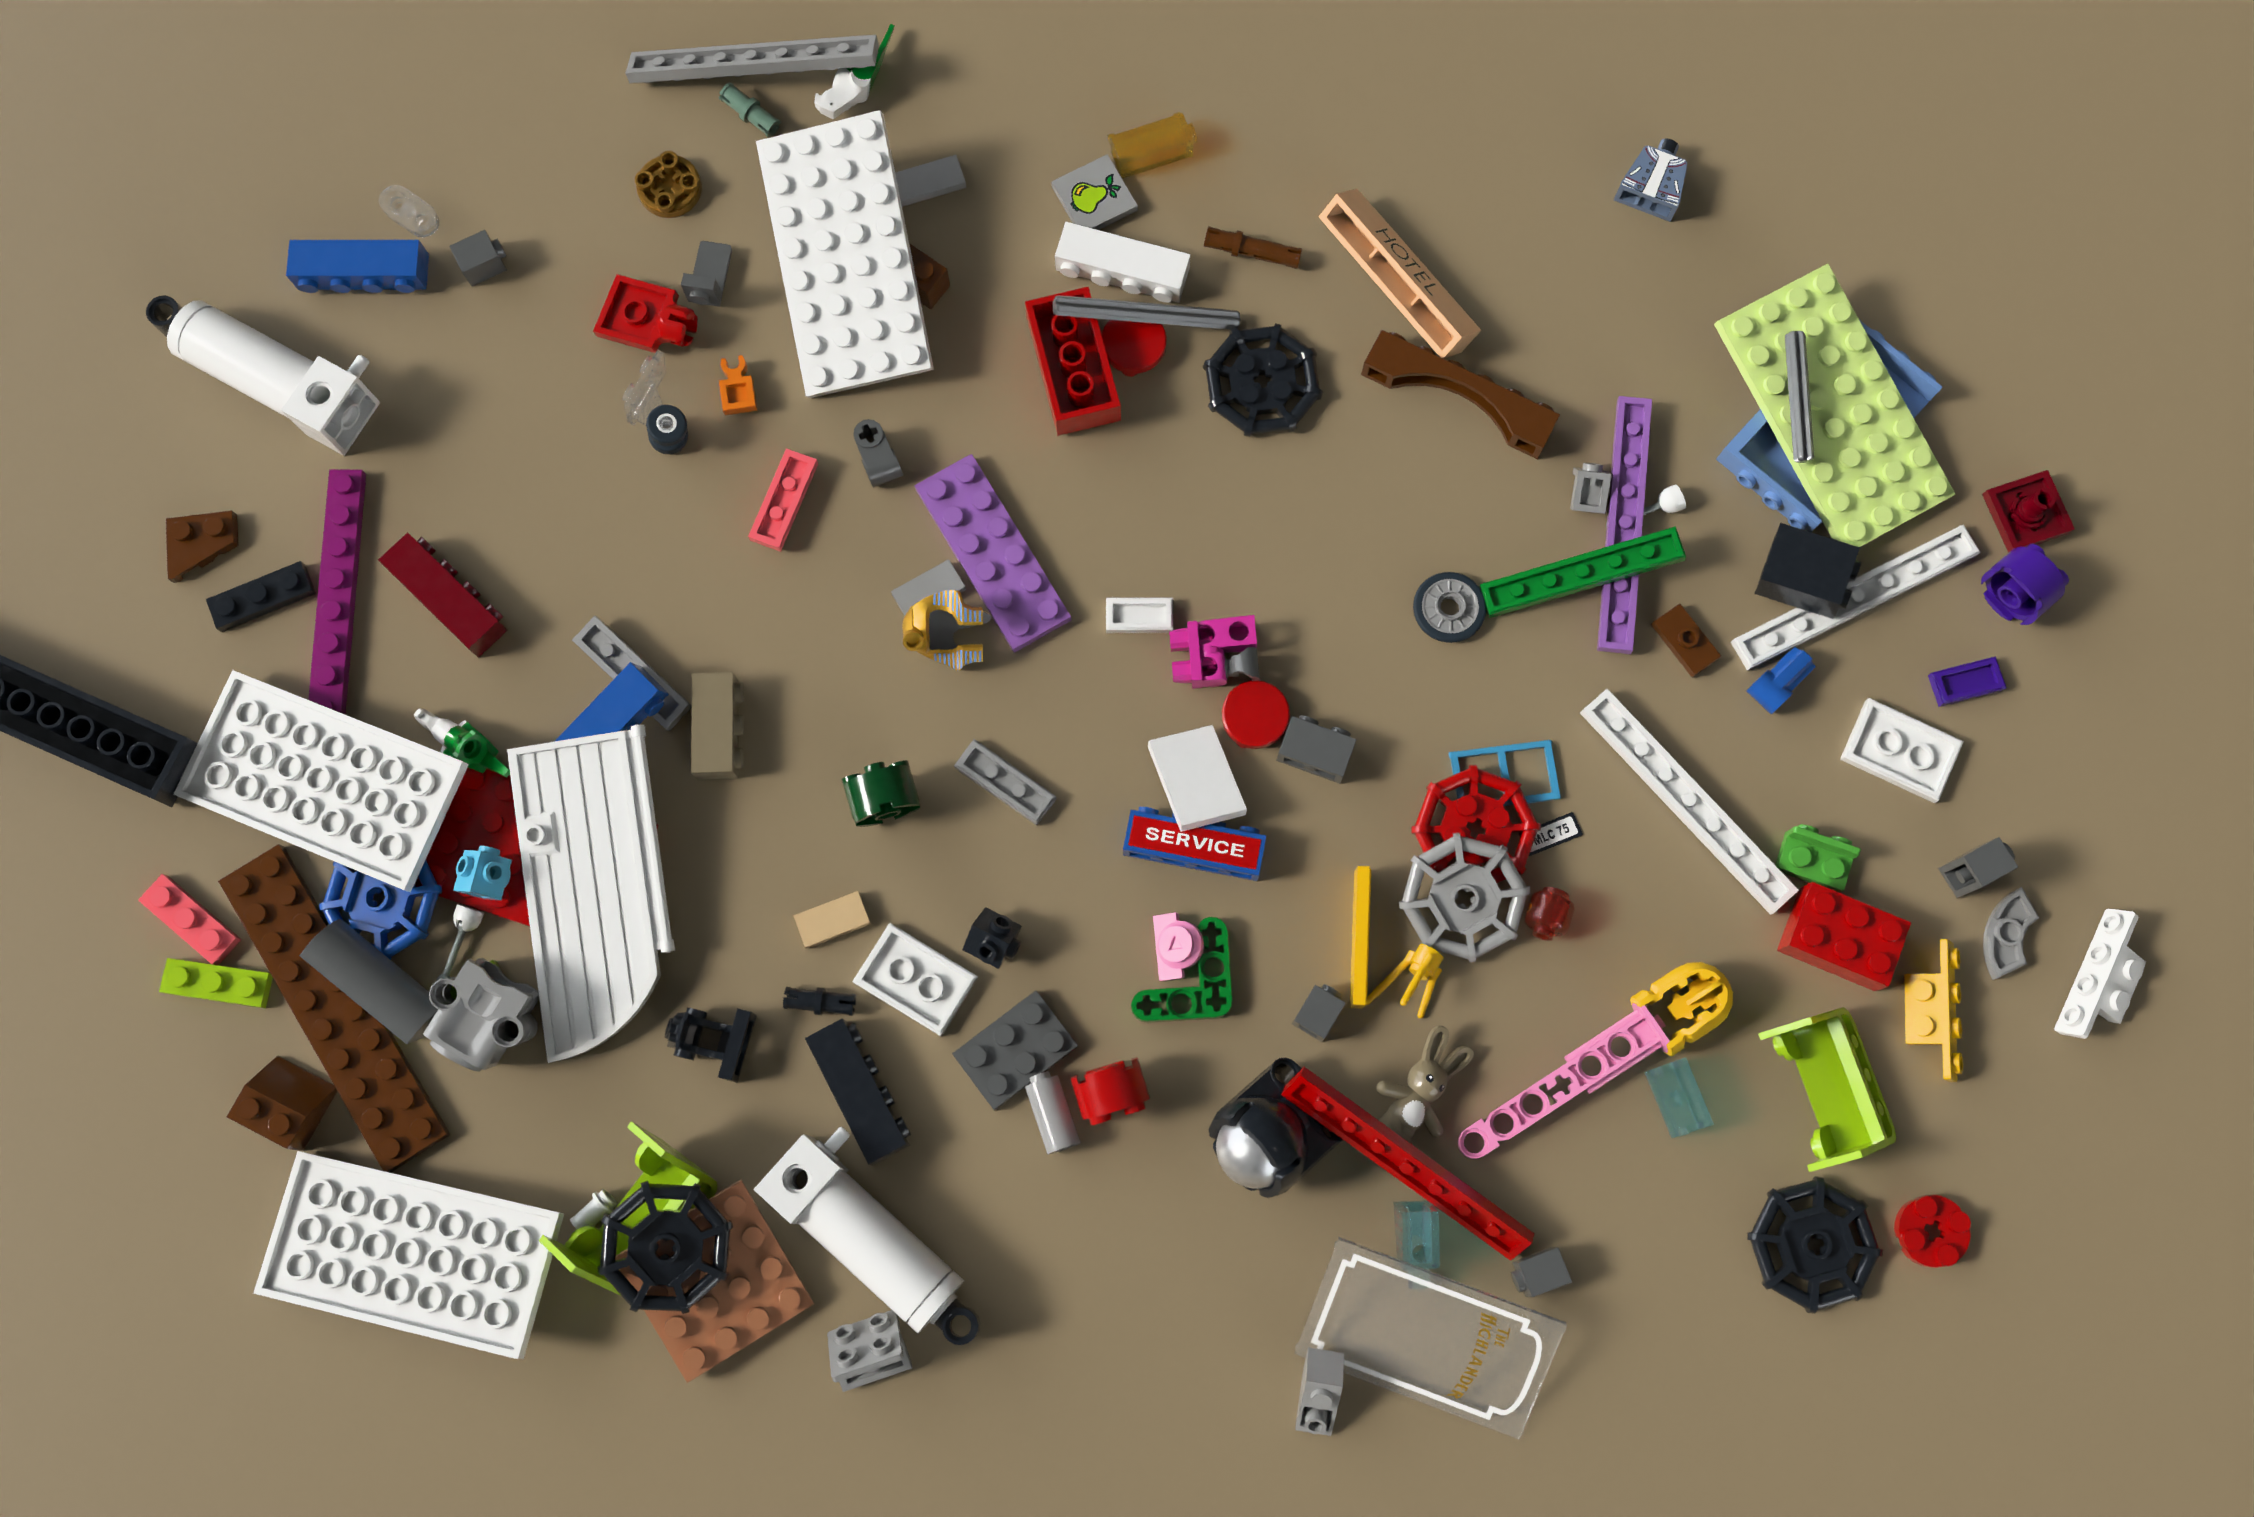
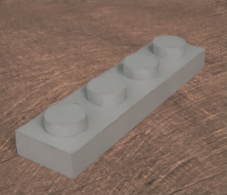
M594 616L572 639L613 680L630 662L642 666L669 693L663 700L664 706L658 713L652 716L666 730L670 731L692 708V705L599 617Z

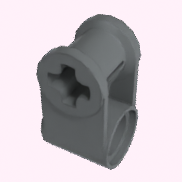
M870 419L859 422L854 428L853 434L872 487L874 488L903 476L893 449L890 448L880 424ZM872 435L875 441L869 443L866 436Z

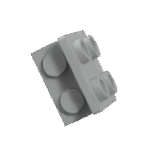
M893 1310L874 1314L870 1318L852 1324L842 1325L827 1333L831 1377L833 1382L840 1383L843 1392L912 1369L911 1358L900 1333L898 1315Z

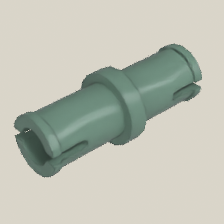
M730 82L722 88L719 93V100L739 113V118L742 121L752 123L769 138L778 131L781 121L760 106V101L754 97L749 98Z

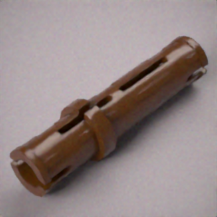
M1208 226L1204 241V247L1232 253L1231 256L1238 257V255L1248 256L1294 269L1298 268L1302 248L1243 235V232L1238 230L1237 233L1211 226Z

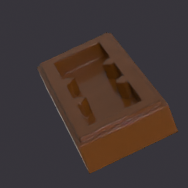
M1678 604L1651 624L1691 677H1694L1721 657L1720 653L1681 604Z

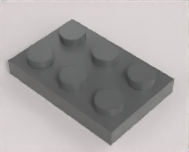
M1035 990L952 1054L995 1111L1024 1089L1025 1086L1031 1083L1030 1077L1046 1072L1075 1050L1078 1045Z

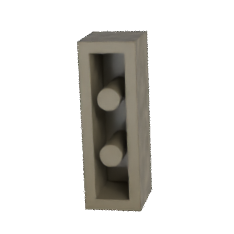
M733 672L692 673L691 773L697 780L739 779V768L744 767L743 748H739V735L744 734L743 715H739V703L744 702V686Z

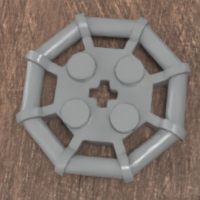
M1453 833V837L1419 856H1413L1411 859L1413 862L1403 899L1399 901V908L1404 910L1423 944L1430 946L1436 951L1465 958L1469 962H1476V958L1511 939L1515 941L1519 936L1517 929L1527 895L1531 894L1530 886L1525 885L1509 857L1507 847L1503 844L1497 846L1461 836L1460 833ZM1463 851L1488 857L1490 860L1484 867L1464 862ZM1455 852L1456 863L1439 872L1430 867L1431 864ZM1497 864L1511 888L1500 890L1490 873ZM1425 872L1433 878L1428 898L1417 899ZM1460 889H1464L1466 892L1473 891L1475 896L1470 899L1472 905L1466 907L1463 903L1458 905L1455 903V899L1459 897L1458 891ZM1512 897L1504 924L1496 918L1499 904L1502 898ZM1430 907L1439 923L1433 931H1431L1419 908ZM1491 924L1499 929L1474 944V933ZM1445 929L1460 932V934L1466 935V944L1441 938L1440 935Z

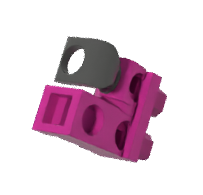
M1254 615L1200 622L1189 621L1187 622V628L1169 631L1171 652L1189 650L1190 660L1172 662L1173 682L1192 683V689L1218 687L1227 684L1228 677H1238L1239 673L1250 677V681H1260ZM1241 652L1238 655L1232 656L1231 659L1225 657V653Z

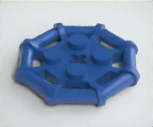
M426 860L418 875L422 886L416 887L414 884L411 892L402 890L359 871H354V869L335 861L333 862L334 870L324 901L319 904L320 911L324 912L329 924L338 919L343 920L339 911L344 909V911L349 912L351 919H348L350 922L349 926L358 934L362 930L374 933V944L372 945L390 960L394 955L420 939L425 940L428 937L429 932L427 930L438 895L442 894V886L437 884ZM346 877H347V878H348V882H347V885H346V888H345L343 897H342V899L339 900L340 895H341V892H342V889H343V886H344V883H345V880H346ZM383 890L385 895L384 902L377 907V902L373 900V896L380 894ZM423 896L414 922L409 917L415 898ZM403 926L408 929V931L388 943V933L399 930Z

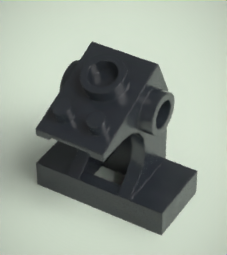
M687 1007L686 1012L677 1013L674 1018L669 1019L664 1037L668 1039L667 1047L675 1049L674 1056L694 1061L697 1054L720 1060L722 1064L718 1077L738 1083L757 1017L756 1014L737 1008L733 1025H727L706 1020L707 1012ZM703 1027L722 1032L717 1051L698 1047Z

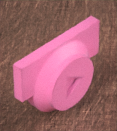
M1176 912L1153 916L1159 981L1185 978L1184 969L1194 966L1201 958L1204 950V940L1200 930L1192 923L1179 921V913Z

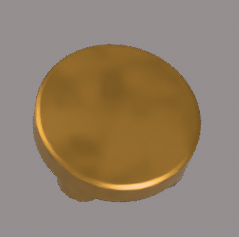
M665 151L660 156L647 162L634 178L637 194L643 206L649 212L659 217L673 218L684 215L697 204L702 192L701 179L695 166L687 159L677 156L673 151Z

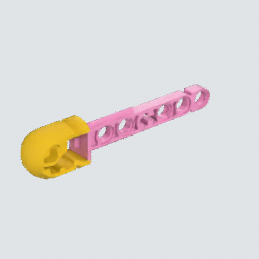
M1691 962L1676 967L1653 982L1650 991L1641 990L1631 997L1630 1002L1634 1012L1566 1055L1564 1058L1567 1063L1490 1112L1485 1122L1481 1118L1464 1129L1458 1137L1460 1152L1470 1159L1483 1157L1500 1146L1497 1141L1511 1139L1582 1091L1586 1090L1588 1094H1591L1659 1048L1667 1055L1674 1056L1684 1049L1685 1042H1695L1718 1027L1727 1018L1733 1005V991L1728 979L1715 966L1703 962ZM1688 978H1691V979L1693 980V982H1691L1690 984H1688V980H1687V979H1688ZM1686 985L1689 989V992L1683 996L1676 992ZM1669 989L1676 992L1672 995V1003L1667 1006L1674 1019L1686 1018L1690 1020L1693 1018L1694 1024L1689 1028H1682L1673 1033L1671 1040L1668 1039L1662 1030L1666 1025L1657 1014L1653 1017L1645 1006L1646 1004L1652 1005L1662 999L1663 993ZM1699 1006L1704 1010L1710 1006L1713 1009L1711 1012L1706 1010L1695 1017L1692 1012ZM1623 1037L1629 1042L1630 1052L1627 1056L1619 1057L1612 1052L1611 1042L1614 1038ZM1594 1056L1600 1061L1601 1070L1598 1075L1589 1076L1583 1072L1581 1063L1585 1057ZM1556 1076H1559L1562 1080L1568 1078L1571 1082L1567 1087L1569 1093L1565 1095L1563 1091H1559L1551 1096L1556 1101L1551 1106L1547 1095L1539 1089V1086L1544 1084L1547 1091L1557 1084ZM1529 1094H1535L1542 1100V1110L1536 1115L1527 1113L1523 1108V1100ZM1500 1113L1509 1115L1513 1120V1128L1507 1134L1497 1132L1493 1126L1494 1118ZM1471 1132L1480 1134L1484 1140V1147L1478 1153H1471L1464 1146L1465 1136Z

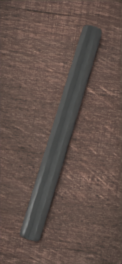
M1057 295L1052 305L1053 313L1058 316L1229 330L1238 328L1241 321L1240 313L1236 310Z

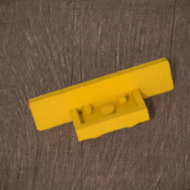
M1940 939L1941 973L1904 974L1906 1044L1942 1045L1943 1078L1948 1082H1957V1074L1963 1073L1962 1053H1957V1039L1962 1038V1021L1960 1017H1956V1004L1961 1003V986L1959 982L1955 983V969L1960 968L1961 959L1959 948H1954L1953 942L1949 939Z

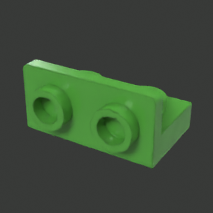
M1800 824L1798 827L1794 826L1786 831L1775 866L1782 873L1809 883L1815 882L1839 893L1843 892L1853 859L1860 855L1861 849L1852 846V841L1839 836L1829 838L1818 834L1819 830L1809 825Z

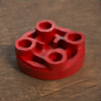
M1109 320L1104 326L1102 338L1110 365L1121 371L1125 376L1133 377L1139 373L1151 370L1162 360L1166 353L1167 339L1162 324Z
M1247 681L1239 684L1227 695L1222 708L1223 727L1229 737L1241 748L1260 749L1274 744L1286 732L1290 718L1289 705L1283 693L1272 684L1264 681Z

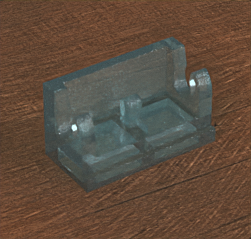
M1686 1057L1644 1072L1671 1139L1714 1125Z

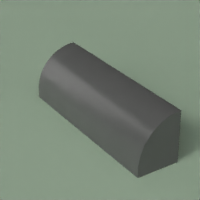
M338 919L326 926L309 942L299 955L405 1044L424 1037L425 1029L438 1010L431 1004L429 991L343 920Z

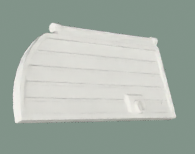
M645 725L631 726V730L507 749L548 1063L569 1059L588 1052L621 1031L645 1005L661 976L658 950H661V953L675 951L674 939L671 936L644 738L646 736Z

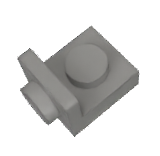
M1584 462L1582 468L1573 467L1575 480L1570 505L1571 510L1605 514L1611 474L1602 470L1603 465Z

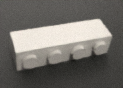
M1065 222L1055 253L1056 271H1060L1061 274L1070 278H1077L1079 276L1090 279L1093 283L1100 286L1113 285L1121 287L1130 294L1143 293L1151 295L1161 302L1168 303L1174 301L1179 303L1190 269V254Z

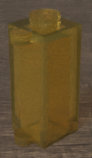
M1180 112L1174 113L1171 117L1131 130L1107 135L1112 157L1122 179L1193 156V143L1197 142L1196 132L1192 123L1187 124L1183 113Z

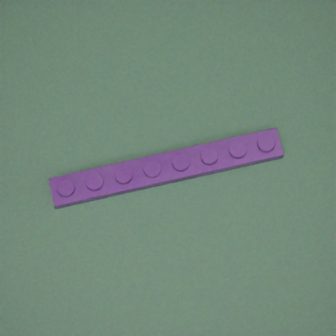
M1619 396L1617 399L1605 547L1642 536L1652 399ZM1639 574L1602 585L1597 651L1623 654L1632 653Z

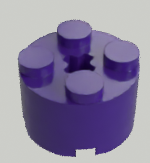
M2029 544L2027 547L2012 549L1982 576L1981 585L1984 582L1986 583L1987 590L1983 594L1988 604L1996 613L2008 621L2016 618L2022 620L2020 625H2029L2062 598L2065 593V586L2069 583V578L2063 570L2058 569L2045 556V552L2040 546Z

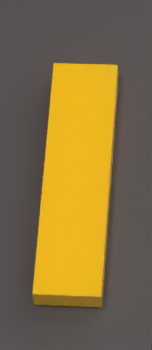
M1357 866L1354 871L1350 1008L1362 1009L1367 1004L1371 897L1370 866Z

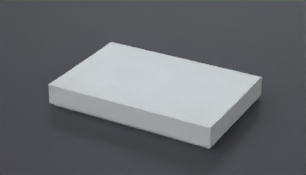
M1868 698L1864 702L1840 760L1930 802L1936 803L1940 800L1964 741Z
M1213 725L1148 741V749L1180 832L1246 815L1247 808Z
M889 923L852 982L942 1037L978 979V976Z

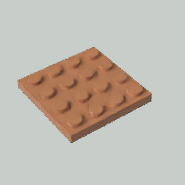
M742 1179L709 1198L726 1220H731L733 1228L730 1230L727 1272L729 1275L726 1281L721 1280L690 1308V1312L682 1314L681 1311L644 1310L687 1383L814 1304ZM696 1207L688 1212V1216L701 1230L712 1227ZM715 1236L703 1240L702 1260L709 1264H713ZM660 1239L657 1241L659 1245L656 1251L657 1255L667 1254L670 1257L674 1254L672 1247L675 1242L673 1240L664 1241ZM628 1248L617 1254L616 1260L627 1257ZM630 1266L621 1268L622 1274L639 1291L643 1281ZM697 1269L681 1283L684 1292L686 1293L707 1273ZM667 1285L650 1286L646 1295L676 1296L674 1287H667Z

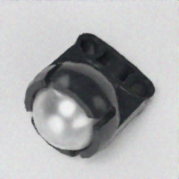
M1286 1057L1275 1060L1216 1113L1209 1127V1136L1215 1139L1213 1143L1214 1152L1226 1175L1250 1191L1259 1189L1260 1195L1266 1198L1287 1192L1337 1144L1343 1141L1335 1133L1281 1095L1285 1085L1302 1069L1292 1059ZM1275 1073L1282 1077L1284 1083H1281L1276 1078ZM1323 1127L1329 1131L1331 1138L1324 1133Z

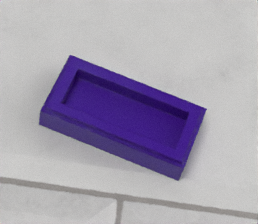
M1996 656L1939 670L1928 675L1938 707L2003 691L2007 688Z

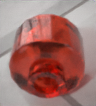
M1544 887L1542 890L1534 892L1531 896L1524 921L1533 930V936L1544 941H1552L1553 937H1561L1568 932L1575 907L1569 899V894L1554 887Z

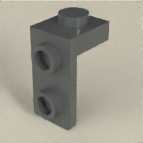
M709 241L700 242L693 274L683 273L681 287L688 302L720 307L733 251L731 245Z

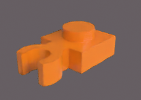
M743 355L738 356L739 365L735 369L729 368L726 358L721 359V368L728 378L719 380L722 409L725 416L758 411L753 378L751 375L745 376L747 363Z

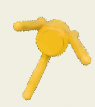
M1420 944L1415 952L1409 950L1403 961L1367 997L1366 1005H1369L1411 965L1409 971L1414 977L1406 989L1400 1004L1402 1006L1407 1005L1421 979H1428L1417 1014L1418 1018L1422 1019L1428 1007L1436 980L1442 972L1439 966L1444 957L1438 951L1425 944Z

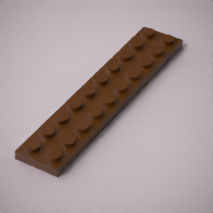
M278 844L219 880V884L382 1170L391 1173L450 1136L448 1129L392 1032L299 956L309 942L329 924L285 847Z

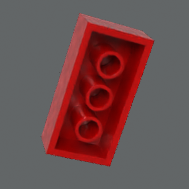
M1089 286L1025 301L1026 317L1057 436L1121 421V405L1098 320L1095 318L1058 316L1053 313L1052 305L1055 296L1091 298Z

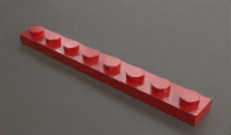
M1305 1066L1285 1085L1281 1094L1283 1097L1510 1261L1532 1244L1534 1232Z

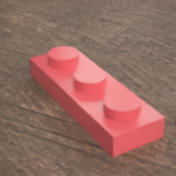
M786 448L748 535L750 541L781 552L817 469V459Z
M161 874L138 899L139 902L212 965H219L242 940L167 875Z

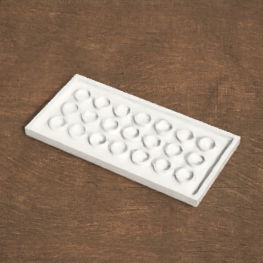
M881 110L756 141L806 397L814 398L934 370L884 114Z
M232 670L173 795L402 890L411 892L469 764Z
M297 1151L254 1294L514 1359H524L553 1256L538 1240L542 1235H545L557 1241L564 1213Z

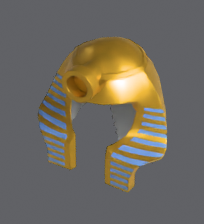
M948 590L938 592L920 600L911 606L906 613L902 625L903 645L907 650L917 651L934 661L958 671L970 663L983 662V644L956 646L953 639L954 632L958 629L986 624L990 621L991 616L983 611L982 607H971L964 604L960 591Z

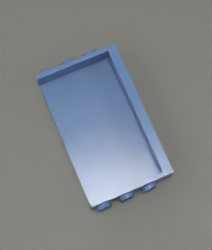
M1860 320L1913 418H1915L1941 390L1942 386L1936 382L1932 374L1921 370L1911 362L1906 353L1895 349L1885 341L1880 332L1869 328ZM1760 409L1723 449L1716 460L1732 472L1742 486L1752 489L1761 496L1762 501L1767 507L1777 510L1785 516L1791 526L1812 532L1822 520Z

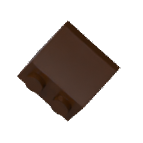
M276 1056L244 1085L226 1117L286 1149L304 1151L336 1095L337 1089L334 1084L280 1056Z

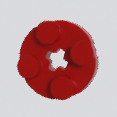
M1925 1195L1908 1201L1900 1208L1895 1219L1894 1232L1903 1248L1901 1250L1912 1262L1931 1268L1953 1266L1963 1257L1968 1249L1971 1237V1221L1969 1216L1962 1212L1960 1207L1952 1200L1939 1195ZM1935 1222L1940 1230V1236L1930 1241L1928 1239L1929 1233L1924 1228L1925 1225H1933Z

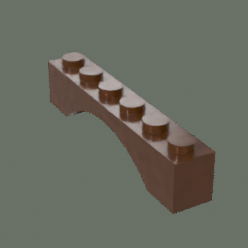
M1381 330L1364 362L1361 373L1362 376L1389 389L1403 386H1429L1458 394L1477 405L1492 419L1501 431L1508 446L1535 459H1538L1560 416L1549 405L1541 402L1535 403L1525 398L1516 389L1501 387L1495 384L1490 377L1483 374L1476 375L1466 370L1459 362L1454 360L1447 361L1436 356L1431 349L1425 346H1415L1407 342L1402 335L1395 332L1388 333Z

